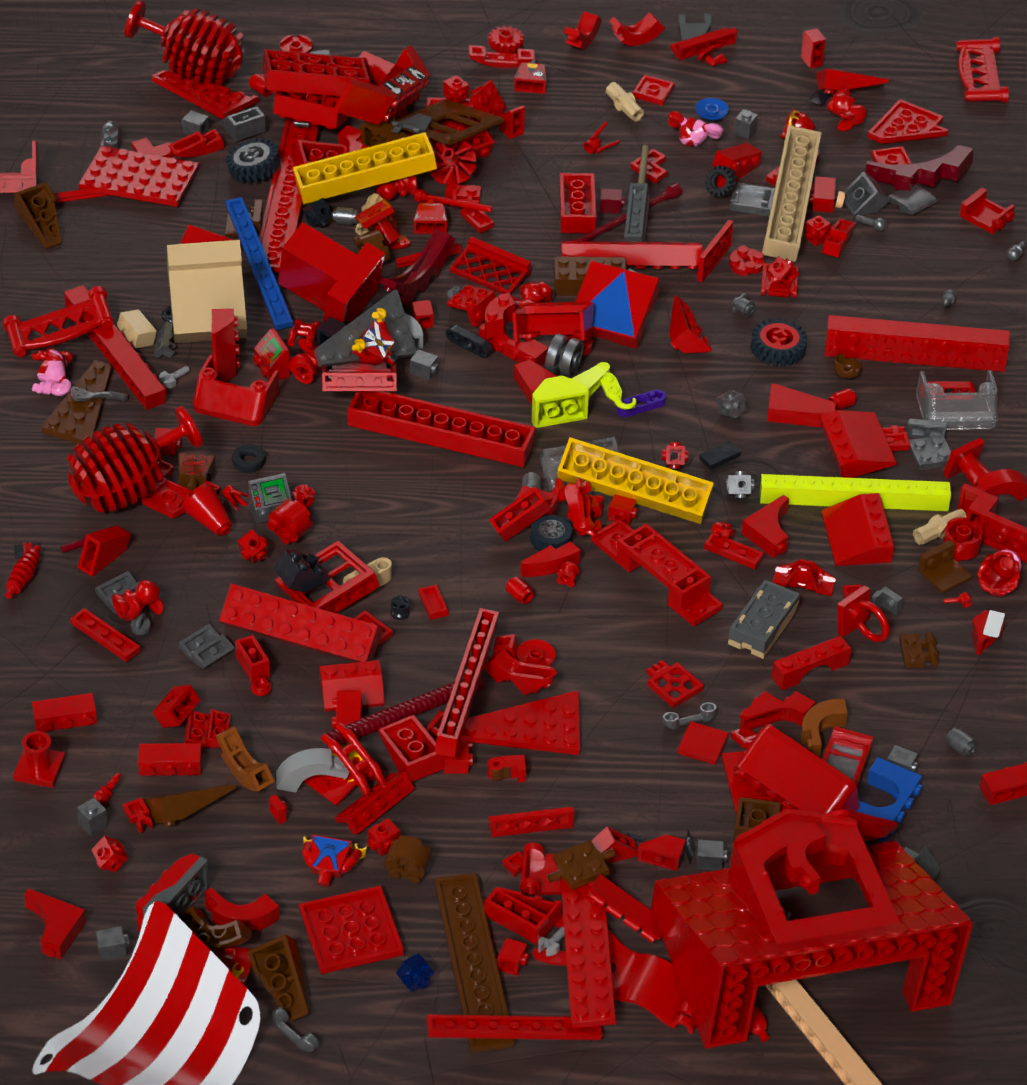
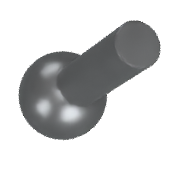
M857 215L855 218L856 222L873 226L876 231H883L887 226L883 218L871 219Z

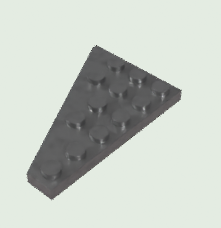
M393 290L314 350L318 366L328 367L361 363L359 357L351 352L352 346L356 345L354 340L360 339L367 327L373 321L376 322L377 319L372 317V313L377 312V308H384L386 310V317L384 318L386 327L395 341L390 351L397 355L398 358L413 357L417 350L398 290Z

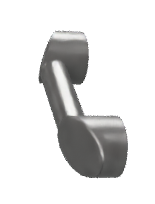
M709 702L704 703L700 706V714L680 719L679 715L675 712L665 713L663 715V724L671 729H679L681 726L689 725L690 721L695 723L701 721L708 722L716 715V705Z
M278 1007L272 1012L276 1029H279L292 1040L299 1049L305 1052H312L319 1047V1042L313 1034L307 1033L301 1037L286 1024L289 1022V1016L284 1009Z

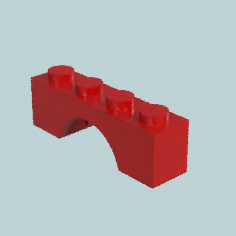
M485 323L479 327V337L487 340L497 352L518 363L532 360L540 366L545 364L549 347L536 340L514 342V340L506 335V325L504 326L502 336L486 339L484 333Z
M841 635L774 661L771 678L782 691L798 685L805 674L815 667L826 665L834 671L849 665L851 647Z

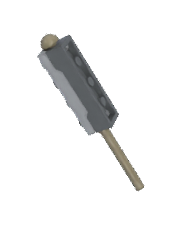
M647 145L642 146L638 183H630L624 235L625 242H645L650 200L648 183H645L649 146Z

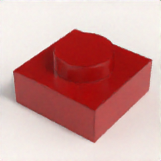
M276 794L269 797L270 813L278 824L286 822V812H288L286 803L283 800L281 801Z

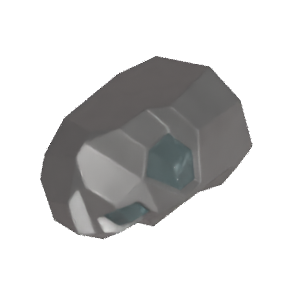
M109 121L103 126L101 146L119 149L122 137L121 128L116 122Z

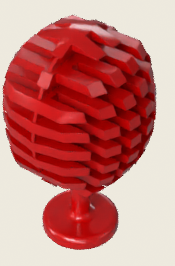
M138 0L128 16L124 36L133 38L140 27L161 35V48L164 45L162 61L166 64L170 59L169 70L173 73L177 72L182 78H195L197 83L205 81V84H214L215 82V84L221 86L224 81L239 71L244 60V49L242 50L241 47L243 34L239 32L235 36L236 26L233 23H227L226 19H219V16L215 14L209 15L210 13L205 10L199 12V8L193 9L191 12L184 10L181 15L174 20L172 19L165 27L144 18L146 3Z
M183 406L177 407L175 415L180 426L156 439L145 430H143L145 434L143 437L142 433L132 423H125L128 431L125 430L123 425L118 423L113 424V429L109 426L104 427L102 433L99 430L93 432V440L89 436L85 437L82 440L83 446L78 443L73 448L76 458L71 453L66 458L73 473L71 475L67 470L69 486L75 497L85 505L84 499L86 497L97 512H104L101 501L105 508L112 512L117 510L116 505L123 509L127 507V501L133 505L138 501L137 496L141 499L147 496V489L152 491L156 487L155 480L157 479L160 482L163 478L157 462L158 460L162 465L161 448L183 436H186L194 447L199 448L203 446L201 435Z

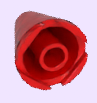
M203 484L193 490L195 493L191 497L188 495L182 503L184 512L216 535H227L231 531L232 522L214 487L210 484Z

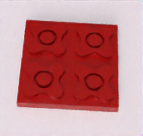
M381 885L298 904L320 974L404 955V949Z

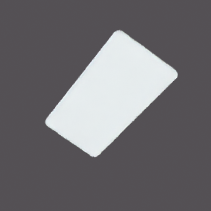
M990 610L983 634L998 638L1005 614Z

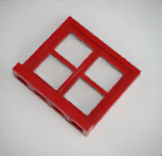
M339 541L315 554L319 563L322 564L333 556L338 555L345 563L328 573L331 578L349 566L359 574L341 586L330 578L325 584L333 591L312 603L304 596L309 591L303 593L288 589L280 577L275 579L276 585L294 602L333 613L340 612L380 587L375 572Z

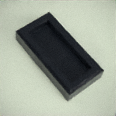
M728 441L700 454L699 459L712 470L739 457L741 451Z

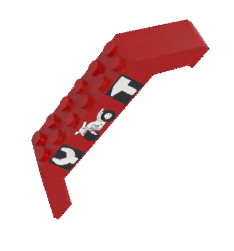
M409 45L404 48L395 64L405 70L379 86L359 81L356 78L348 83L333 110L380 125L396 114H400L402 110H406L408 106L411 107L414 102L417 103L422 96L420 92L430 82L428 79L431 74L414 47Z

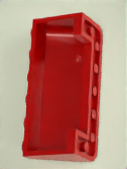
M766 724L760 729L733 768L734 776L738 781L746 783L754 792H759L767 801L780 802V809L782 811L794 809L826 814L837 810L857 811L859 809L857 786L849 777L770 724Z

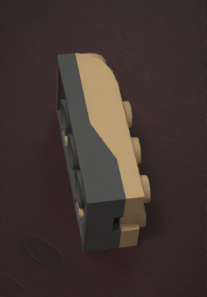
M764 580L731 625L728 644L738 649L746 648L751 650V654L764 659L792 619L799 603L800 594Z

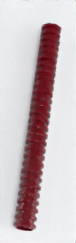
M482 676L476 692L484 689ZM455 682L344 726L353 731L357 739L378 732V729L411 715H420L447 704ZM336 729L326 733L341 746L348 743Z

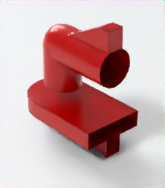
M714 45L708 46L698 57L700 62L705 60L710 66L727 62V59L721 53L714 58L711 57L715 49Z

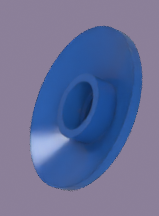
M705 98L697 102L695 111L704 119L718 120L728 114L729 108L720 99Z

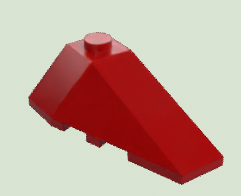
M825 69L816 73L819 90L824 91V94L834 95V93L841 89L854 90L889 83V79L832 69Z

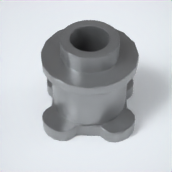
M742 293L741 296L733 300L734 307L732 311L735 313L740 311L744 317H747L755 311V302L746 299L747 295Z

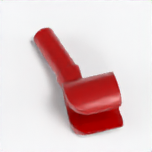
M966 592L956 598L943 599L944 603L961 602L964 608L972 605V599Z

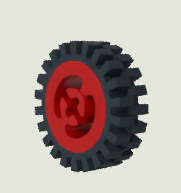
M769 318V322L765 319L753 328L750 344L751 352L754 353L756 358L759 357V361L763 362L766 360L765 364L767 365L773 362L775 367H777V363H780L781 367H785V363L791 366L792 362L796 364L798 360L801 361L803 356H805L808 340L807 334H805L806 331L804 329L801 330L802 326L800 325L795 326L796 322L794 321L789 324V319H785L784 322H781V318H777V321Z

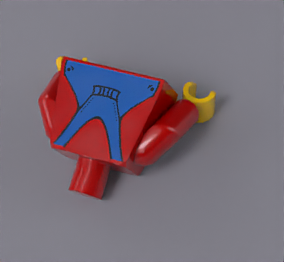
M312 835V840H307L306 836L303 837L302 855L306 865L311 868L312 873L319 875L317 882L319 886L329 887L331 877L341 878L343 873H347L359 859L366 856L367 846L359 849V844L356 843L353 850L352 841Z

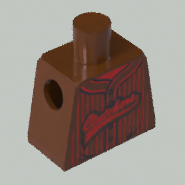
M179 453V478L181 486L193 491L206 481L210 482L215 472V455Z

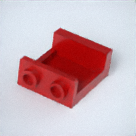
M981 187L961 203L960 217L994 234L1014 219L1015 206L1011 204L1005 209L986 198L987 190Z

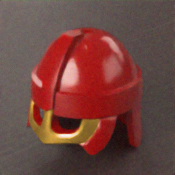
M792 108L793 112L788 114L785 128L779 138L785 139L788 125L813 131L815 130V125L807 114Z

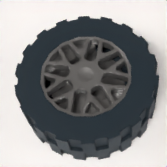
M552 514L540 517L531 525V545L539 552L550 545L557 549L570 541L572 542L573 528L571 523L566 518H562V516Z

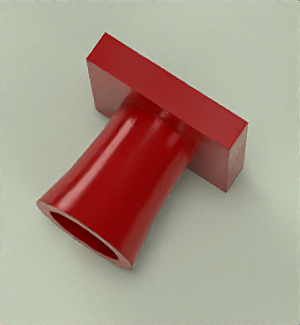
M385 199L354 216L364 230L368 227H371L372 230L378 229L385 239L383 240L384 246L393 243L400 236L387 218L388 215L395 211Z
M978 438L951 451L943 475L949 479L962 472L972 487L978 485L976 479L992 472L978 460L985 442Z
M41 731L30 732L22 740L24 751L13 774V779L18 782L53 788L66 758L65 752L50 750L51 738L47 733Z

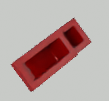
M216 129L203 135L197 131L168 145L176 157L202 156L225 148L223 139Z
M840 218L831 227L829 236L824 240L822 253L839 257L849 242L856 222Z
M571 541L557 549L550 545L521 561L520 575L522 577H537L557 573L564 562H573L578 565L580 564V549Z

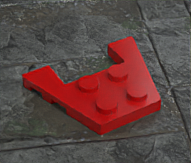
M162 460V465L158 461V466L163 478L160 482L157 479L155 480L156 487L152 491L147 489V496L142 498V505L174 519L185 513L182 509V503L188 495L191 497L195 492L168 480L167 478L174 472V465ZM209 481L204 483L214 487L217 495L221 493L220 486Z

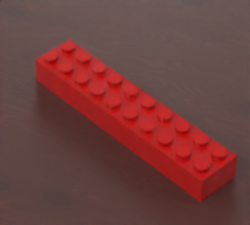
M829 315L825 356L836 357V355L844 354L845 358L850 359L854 357V359L1005 372L1009 350V331Z
M357 391L347 409L348 426L519 467L525 466L535 445L536 427L385 391Z

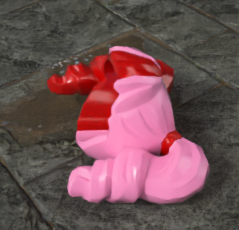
M672 111L668 115L669 126L673 129L679 128L680 141L688 147L693 145L697 147L707 136L719 139L723 133V127L716 123L708 124L693 117L685 118L678 111Z
M48 348L46 351L38 350L37 354H31L32 359L44 361L37 374L41 382L33 384L32 391L55 396L68 394L71 390V382L66 378L65 367L72 363V353L68 351L58 352L54 348Z

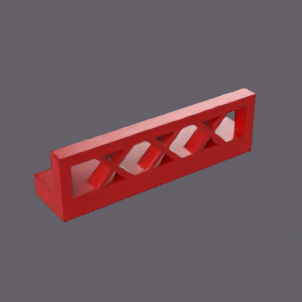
M726 27L670 45V49L680 61L701 54L711 45H714V50L735 44L738 31L735 27L731 29Z
M406 772L390 773L385 777L386 781L383 784H376L370 789L371 792L368 795H362L335 816L336 822H346L353 835L361 832L415 789Z
M563 807L488 816L491 837L573 828L574 808Z

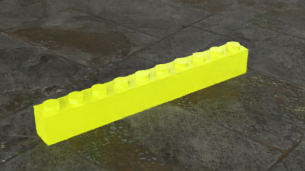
M761 474L760 483L761 504H769L785 495L789 498L788 505L833 506L860 494L879 493L884 509L948 511L951 498L950 482Z

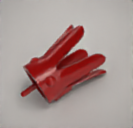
M228 485L224 488L222 496L229 500L236 511H238V508L235 505V501L242 506H247V503L239 496L249 497L248 494L235 489L233 485Z

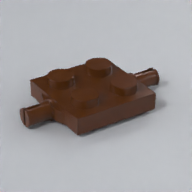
M588 840L554 854L553 861L558 870L547 874V879L551 883L561 878L568 884L571 890L595 881L599 874L604 877L609 875V868L604 860L615 857V852L611 848L601 853L596 849L592 841Z

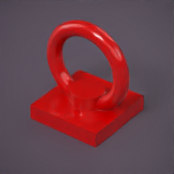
M864 585L837 604L839 635L845 637L858 627L860 632L873 642L881 643L888 638L890 633L888 620L882 610L870 602V588ZM870 611L880 621L882 627L880 635L871 632L864 624L870 619Z

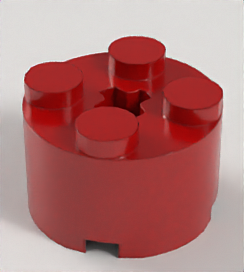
M291 498L284 500L269 514V521L267 522L268 528L274 531L286 545L296 542L313 525V521L310 522L309 519L311 514L308 509L297 500L290 501Z
M965 517L949 520L944 530L942 543L951 540L955 544L953 558L957 562L978 557L983 536L981 525L975 520L972 522L968 521Z

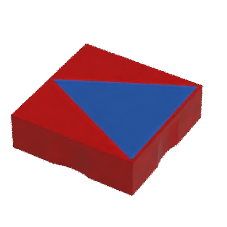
M591 261L575 301L593 302L594 312L591 336L638 349L645 330L647 317L653 309L660 290L659 278Z

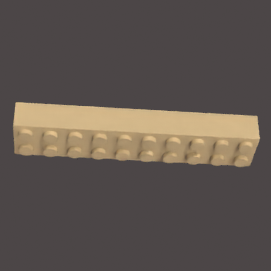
M788 125L762 250L764 255L776 258L779 256L782 259L787 258L790 261L796 262L821 132Z

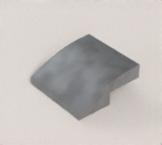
M915 185L910 191L898 190L887 196L890 200L888 203L899 205L900 212L911 215L937 202V199L931 193L918 185Z
M127 571L97 586L95 592L117 614L112 603V595H122L126 589H131L135 592L138 583L130 572Z
M210 624L180 641L177 646L191 661L203 669L235 650L230 641L223 634L219 635Z

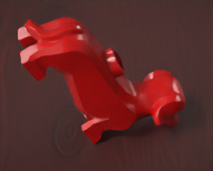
M556 478L555 487L551 490V493L559 495L560 503H568L569 511L567 516L572 521L574 529L580 536L591 535L595 537V532L603 529L600 520L595 521L594 524L591 519L590 499L587 493L592 491L590 482H583L582 479L578 478L576 484L570 482L565 485L562 479Z

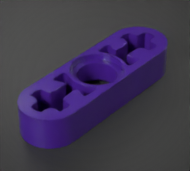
M653 390L622 399L623 403L630 404L632 399L636 398V405L627 410L617 407L616 412L621 417H629L662 407L666 403V393L662 390ZM637 402H645L646 404L639 405Z

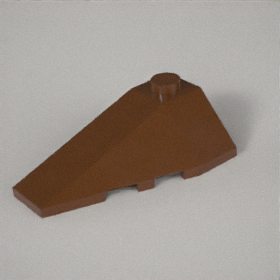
M285 934L249 950L248 954L253 971L276 1000V1004L288 1014L289 1022L309 1015L310 1009L303 963L297 941Z

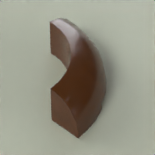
M193 906L177 915L207 947L217 949L230 948L240 945L252 937L251 929L238 920L224 925L212 926L207 915Z

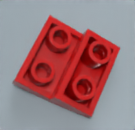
M211 709L210 714L192 710L187 717L184 743H201V748L220 747L215 736L229 729L231 714Z

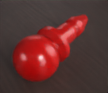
M121 773L114 775L105 787L101 786L100 790L94 793L93 798L102 806L109 802V797L113 795L111 791L118 784Z

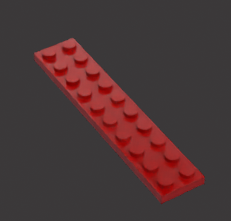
M561 879L572 1028L616 1024L605 903L600 907L589 899L592 894L589 890L595 881L571 890L568 884Z

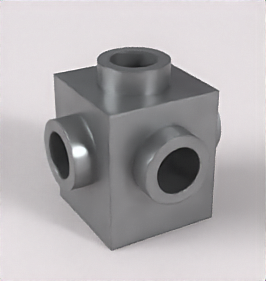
M729 390L716 397L721 415L737 418L747 411L746 399L743 393Z
M735 471V475L726 476L727 494H735V498H746V494H751V490H754V479H751V475H746V471ZM740 481L743 483L742 488L738 486Z

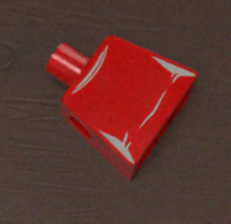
M433 199L427 200L426 203H419L414 217V234H432L434 229L447 233V217L444 205L436 203Z

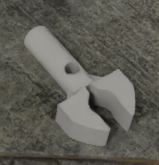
M184 366L171 374L163 371L159 375V382L163 383L166 388H173L176 386V379L189 373L190 368Z
M561 927L550 939L541 937L538 940L539 953L544 948H547L546 956L556 955L560 951V944L558 942L565 936L564 927Z

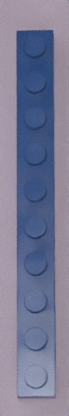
M243 198L225 201L227 211L275 330L292 327L293 321Z

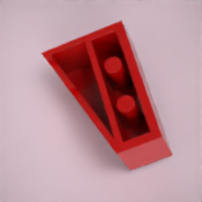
M496 887L484 901L487 918L538 945V940L541 937H545L561 918V901H546L536 895L535 898L524 896L522 892Z

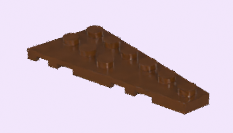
M95 360L75 384V387L89 392H106L112 372V365ZM70 391L41 426L42 432L76 444L79 443L83 446L82 440L85 437L89 436V438L93 439L92 433L95 432L96 424H98L103 398H94L90 401H75Z

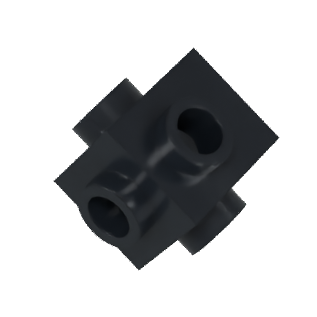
M323 198L302 208L306 215V220L312 227L316 225L321 227L327 224V219L333 216L330 207Z

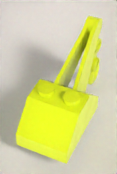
M601 362L571 379L565 376L544 379L532 395V423L534 427L540 428L588 419V400L600 385L605 395L620 409L627 410L633 408L636 405V398H633L630 404H625L621 401L622 389L617 378L610 373V365L606 362Z

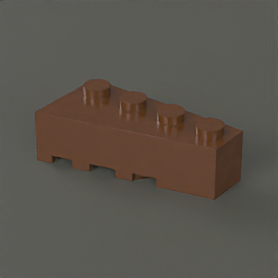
M364 121L360 124L363 144L369 147L409 137V135L402 131L399 133L392 132L391 129H394V127L386 122L377 125Z

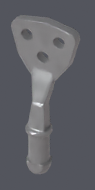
M75 386L71 388V396L75 401H90L100 397L122 401L128 399L126 393L112 392V390L89 392Z

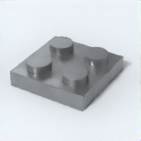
M943 435L909 440L910 453L918 470L946 466L951 450Z

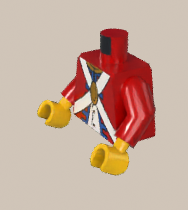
M377 308V312L372 313V317L377 319L376 322L373 321L367 327L360 339L354 340L356 345L352 346L351 352L358 356L361 363L378 366L385 360L392 365L398 358L397 355L390 351L395 341L386 327L384 319L386 317V310L384 308Z

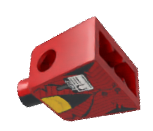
M531 60L529 63H521L514 77V91L545 94V66L538 64L535 60Z

